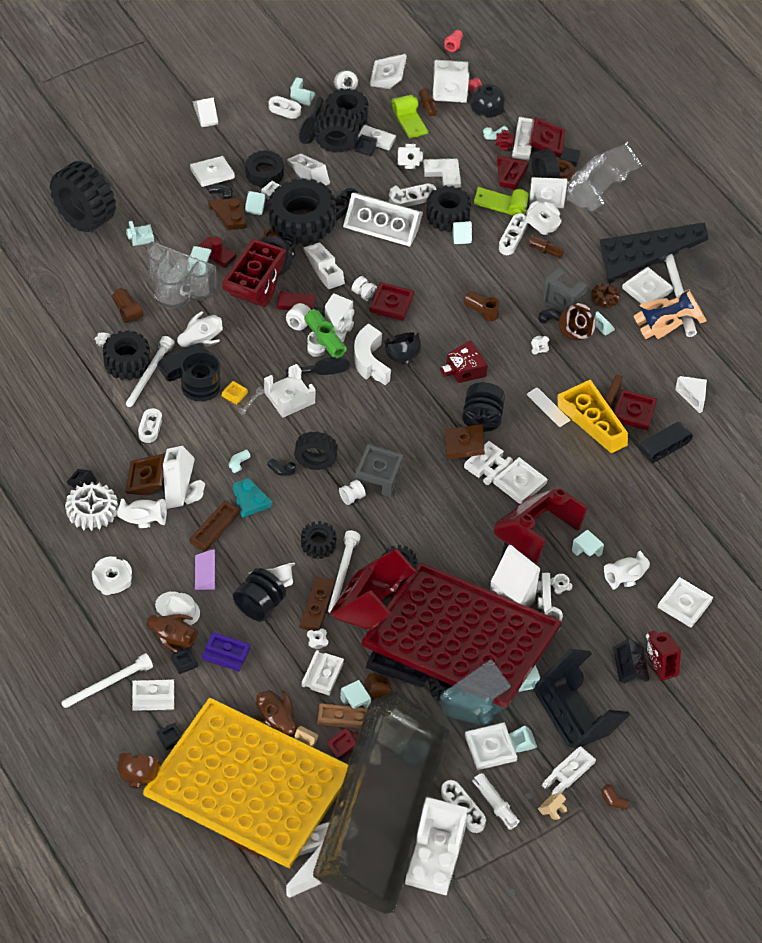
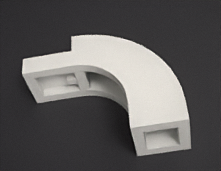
M367 324L360 330L355 339L354 364L357 371L366 380L373 376L376 381L386 385L390 382L391 369L372 355L381 346L382 333L370 324Z

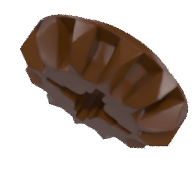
M558 160L559 170L561 171L560 179H567L569 181L570 178H574V165L566 160Z
M602 283L600 286L596 285L592 289L591 298L595 304L601 307H612L619 302L620 292L617 291V287H611V284L604 285ZM605 292H608L607 296H605V298H603V297H604L603 294H604Z

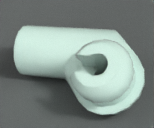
M503 126L497 131H492V128L487 127L483 130V136L489 140H496L497 133L508 129Z
M246 449L232 456L229 468L232 469L233 473L242 469L240 466L241 462L251 458L249 451Z

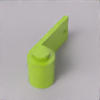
M407 95L391 100L393 112L408 138H418L421 135L428 134L427 128L416 112V107H418L416 97Z
M477 187L473 204L514 216L526 213L529 194L525 190L517 189L513 191L512 196Z

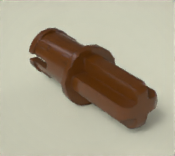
M427 88L421 89L419 95L422 99V106L426 109L428 116H436L437 109L434 98L431 97L430 91Z
M532 236L529 241L530 247L542 251L543 254L549 253L558 258H561L564 254L563 248L551 244L549 240L545 241Z

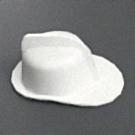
M295 563L266 569L273 573L282 582L284 587L293 584L291 567Z
M166 592L156 600V610L162 616L171 614L188 615L193 620L185 619L183 621L189 625L196 623L200 617L198 605L186 593Z

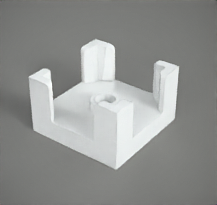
M297 364L289 367L287 378L273 383L272 375L264 378V393L282 418L315 404L316 389L312 384H309V389L301 380V369Z

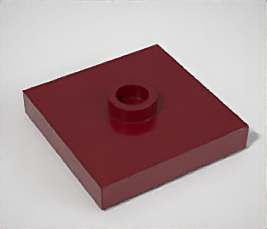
M535 117L532 120L528 145L540 150L549 148L555 153L556 157H560L563 149L565 129Z
M380 282L369 307V312L404 321L415 291Z
M621 389L614 414L621 424L648 431L657 399Z

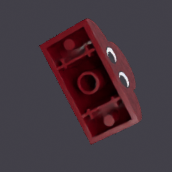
M252 239L222 281L223 290L229 292L232 297L266 307L273 297L277 276L284 263L286 249Z

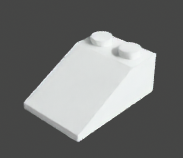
M509 545L491 580L490 591L529 607L535 602L540 568L513 546Z

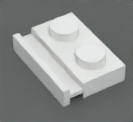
M316 650L302 681V687L306 686L311 690L330 696L344 664V659L327 653L322 654Z
M174 680L133 681V711L174 710Z

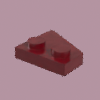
M497 156L499 186L516 190L529 168V163Z

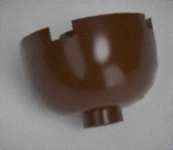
M577 303L568 306L561 312L559 328L566 338L580 341L594 333L595 317L591 316L590 308L584 304Z
M121 753L118 760V772L120 777L129 783V787L141 789L142 785H148L157 777L161 761L143 754L131 757V753Z

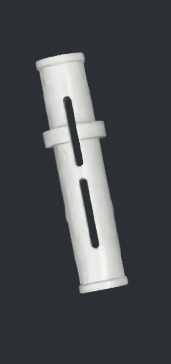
M483 773L477 775L473 779V783L491 804L496 816H499L504 821L508 829L515 828L519 820L510 810V805L502 800Z

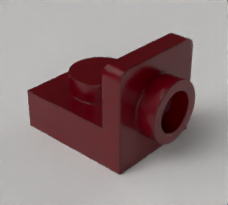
M346 727L330 739L327 744L337 759L341 760L356 749V747L362 746L360 743L362 738L355 730L352 732Z

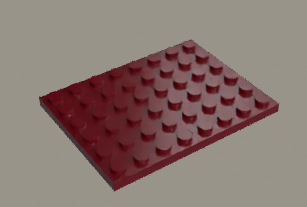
M420 562L415 568L417 572L408 577L386 607L392 613L391 616L380 621L375 628L369 630L362 640V646L506 709L560 629L562 621Z

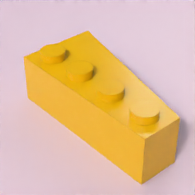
M591 380L558 394V408L610 453L628 446V432Z

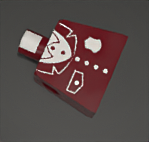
M470 340L449 352L446 365L440 367L443 377L453 375L457 382L462 383L486 377L488 364Z
M653 630L647 633V656L660 681L679 676L680 647L668 632L657 633Z

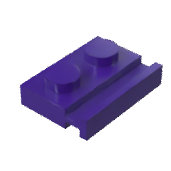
M213 632L204 653H202V660L240 672L241 666L250 651V644Z

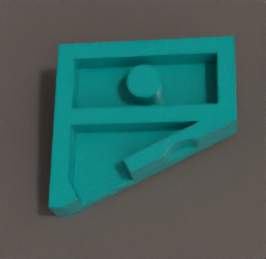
M249 478L234 483L232 489L237 497V504L241 506L242 511L240 514L243 518L271 508L273 502Z

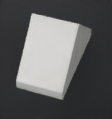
M214 98L193 101L201 127L218 124Z
M683 376L678 377L675 390L699 413L703 411L707 380Z

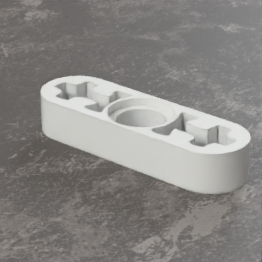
M423 184L397 190L391 193L389 202L404 207L426 203L429 193L432 190H436V187L432 184ZM409 194H415L417 199L410 198Z
M516 214L513 216L499 242L500 253L504 255L514 253L527 229L526 215ZM515 232V233H517L518 235H517V236H511V235H509V233Z
M454 780L444 782L441 790L442 798L447 803L458 805L461 802L467 803L469 805L466 821L467 829L473 833L483 831L486 823L485 815L459 783ZM448 788H449L450 790H453V789H454V790H455L454 794H453L452 792H448V793H447V789H448ZM472 820H480L479 825L477 823L472 824Z

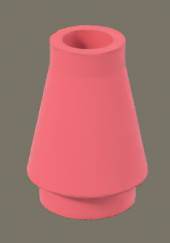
M455 30L445 39L444 45L449 52L457 51L460 48L463 36L460 30Z

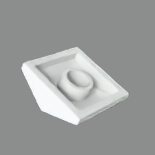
M406 54L376 60L370 85L390 89L402 80Z

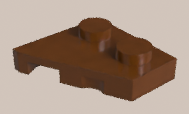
M242 198L208 200L209 208L216 212V216L224 222L228 230L246 228Z

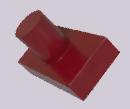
M207 237L197 246L210 249L209 259L223 268H226L236 259V253L222 245V239L219 237Z

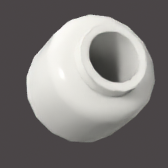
M341 71L336 75L334 84L338 90L341 88H351V90H354L358 85V79L351 71Z
M295 304L286 315L288 325L298 331L305 329L308 324L305 322L304 316L311 309L305 304Z

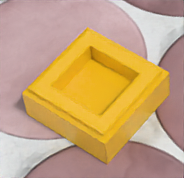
M232 381L222 391V397L236 405L248 394V389L235 381Z

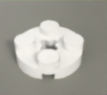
M540 201L533 202L527 210L526 222L543 235L556 231L561 224L559 210L548 202L544 204L539 203Z
M110 556L99 560L95 564V568L92 571V580L95 587L102 594L119 593L131 586L132 570L126 560L122 559L121 561L116 559V557ZM111 572H112L113 574H117V575H116L115 577H113V578H110V577H109V573H111Z

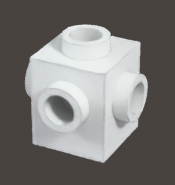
M405 144V147H398V165H405V169H415V165H419V162L423 161V151H420V148H416V144ZM409 153L413 154V158L411 160L407 158Z

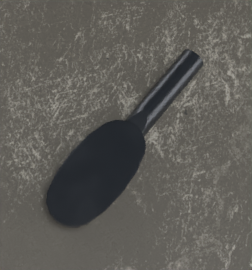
M321 97L317 98L311 116L307 117L301 126L299 141L303 144H309L315 138L316 119L324 101Z
M344 356L337 359L336 357H327L318 360L315 365L299 368L301 369V374L316 372L320 375H331L349 369L350 361ZM289 369L285 370L286 377L289 375Z

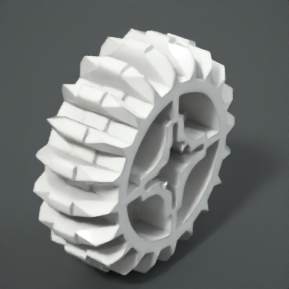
M93 482L90 485L84 483L83 487L77 486L76 491L71 490L70 495L67 496L65 504L66 515L71 523H75L77 528L82 526L83 530L88 527L92 531L93 528L97 527L100 530L102 525L107 527L108 522L113 523L114 517L117 515L118 503L116 495H114L112 489L109 490L107 485L102 487L100 482L97 485H94Z

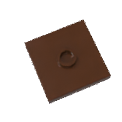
M482 424L445 429L447 460L485 454Z

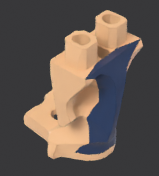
M690 289L672 300L663 298L642 303L639 305L642 311L634 315L639 326L648 322V325L640 328L645 339L655 335L657 340L683 324L682 320L678 319L681 316L690 315L696 318L700 324L707 321ZM669 320H674L673 323L667 325Z

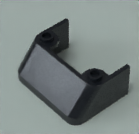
M569 649L535 685L537 698L565 744L570 748H579L609 736L630 716L628 711L608 710L596 720L592 716L577 691L584 680L583 673L579 667L592 655L591 651Z

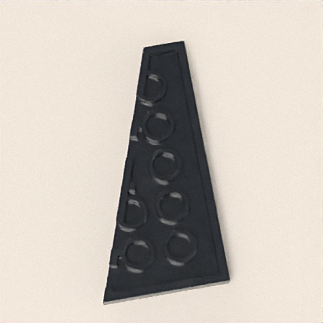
M705 222L600 239L608 283H613L614 279L621 276L624 278L634 270H642L658 263L670 254L676 255L679 253V250L686 247L692 248L707 241L708 233Z

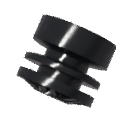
M205 351L192 352L186 355L181 362V389L183 394L194 401H207L216 397L220 392L219 359L214 354Z
M478 382L470 385L467 389L462 416L464 423L467 426L482 424L483 432L497 429L501 425L505 401L504 391L499 386L487 382Z
M255 568L245 579V582L233 593V600L239 610L246 616L261 622L265 621L274 610V607L284 599L286 589L273 573L266 569Z

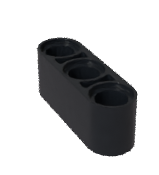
M198 343L164 357L158 362L157 366L165 379L171 382L182 377L181 362L186 355L197 351L209 353L210 351L204 343Z
M676 422L644 440L640 444L639 450L651 463H655L687 445L692 440L693 434L681 422Z

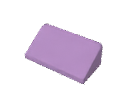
M215 549L195 555V590H215Z

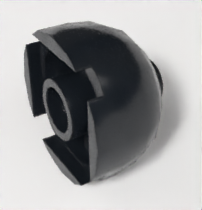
M485 84L479 86L472 95V111L479 116L480 114L485 115L486 118L500 115L505 103L503 92L494 85Z
M414 332L395 335V339L390 341V338L386 339L384 347L388 357L396 362H402V364L413 362L412 359L416 358L421 350L419 333L416 335Z

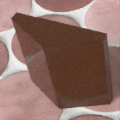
M164 453L130 462L126 486L127 494L149 496L161 487Z

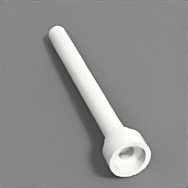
M163 336L158 343L159 350L126 401L127 407L133 406L156 369L158 362L165 353H168L174 347L175 342L170 337Z
M346 531L344 536L346 547L328 607L329 613L340 597L353 548L359 544L361 536L355 531Z
M146 653L139 656L138 660L135 661L136 663L63 700L62 706L67 708L139 670L147 671L153 668L149 656Z

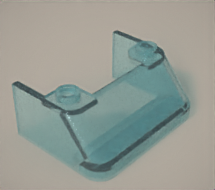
M491 659L440 696L442 711L449 718L476 725L483 724L485 726L494 719L493 716L504 709L494 704L493 701L500 694L508 690L511 685Z

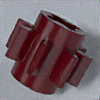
M502 130L501 133H497L495 146H500L499 150L507 151L508 147L512 148L514 135L509 134L510 130Z

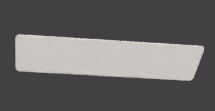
M535 388L527 393V396L559 427L570 421L539 388Z

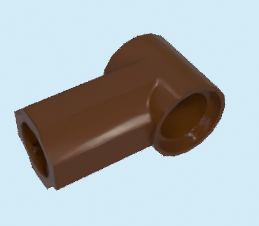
M119 288L112 294V298L120 309V314L125 323L143 317L144 314L138 301L135 302L126 289Z
M474 291L467 293L464 305L482 313L483 318L487 321L498 319V299L494 297L486 298Z

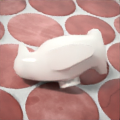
M203 311L196 314L188 323L186 330L178 336V344L181 347H189L198 343H204L206 347L215 345L220 339H211L223 330L222 320L216 315L199 319L204 313Z
M121 499L120 505L117 508V516L127 522L138 524L139 528H148L153 521H158L161 525H165L167 516L166 501L164 499L158 501L136 500L128 505L124 499Z
M638 551L636 558L627 557L616 561L614 564H606L604 566V575L613 590L618 588L620 583H624V587L636 585L635 581L640 579L650 567V562L641 551Z

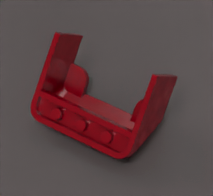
M563 489L549 490L531 496L497 521L494 527V534L536 564L539 561L546 539L532 530L536 524L535 519L548 510L579 531L588 507Z
M395 548L361 568L353 575L330 614L336 620L363 629H373L380 621L392 614L382 603L385 596L389 594L391 596L400 589L401 581L412 576L417 571L402 553Z

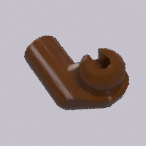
M605 785L602 788V796L607 805L627 810L629 799L618 797L612 785Z

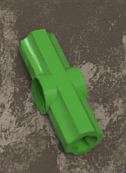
M318 310L308 311L304 316V320L317 336V342L324 346L332 357H336V359L341 357L346 352V346L334 332L333 324L326 321Z

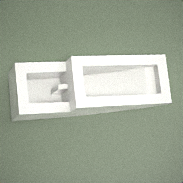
M320 242L304 247V252L310 264L328 290L345 284L343 271L335 264V258Z

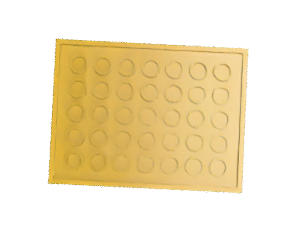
M209 697L160 766L157 777L148 783L143 790V795L290 869L353 773V767Z

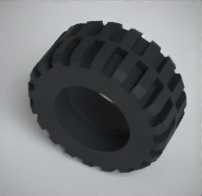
M74 161L55 173L50 181L51 198L54 200L53 203L66 222H69L72 227L77 228L79 231L91 232L114 216L116 199H114V193L110 189V184L104 179L105 177L98 172V169L84 161Z
M301 178V180L292 179L291 182L286 181L281 187L278 186L274 190L275 192H272L270 195L268 213L272 231L280 237H292L296 245L298 243L307 245L309 242L315 243L318 242V239L322 240L333 230L336 224L337 216L334 194L321 182L317 183L316 180H307V178ZM301 208H309L314 210L310 213L302 215L291 213L292 211Z

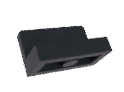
M628 638L613 647L620 682L625 684L636 677L645 682L650 680L643 646Z

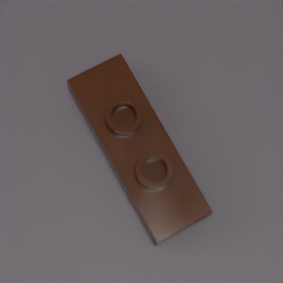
M224 500L189 539L190 544L206 552L238 517L240 509Z
M316 576L300 622V628L313 631L320 630L336 581Z

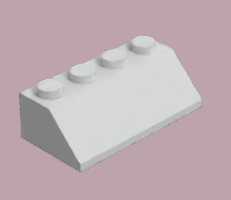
M352 193L343 227L411 246L419 229L423 212L359 193Z

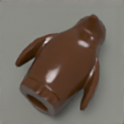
M151 615L146 622L149 630L157 634L162 644L175 653L179 651L173 645L192 648L198 635L197 629L183 621L185 619L193 620L188 615Z
M271 690L260 692L257 695L256 705L264 719L255 715L257 721L290 737L294 736L298 727L293 719L292 701L286 692L281 691L284 700Z

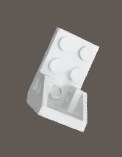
M435 60L434 100L467 102L468 62Z
M426 798L416 847L405 879L406 885L447 895L463 841L468 808Z

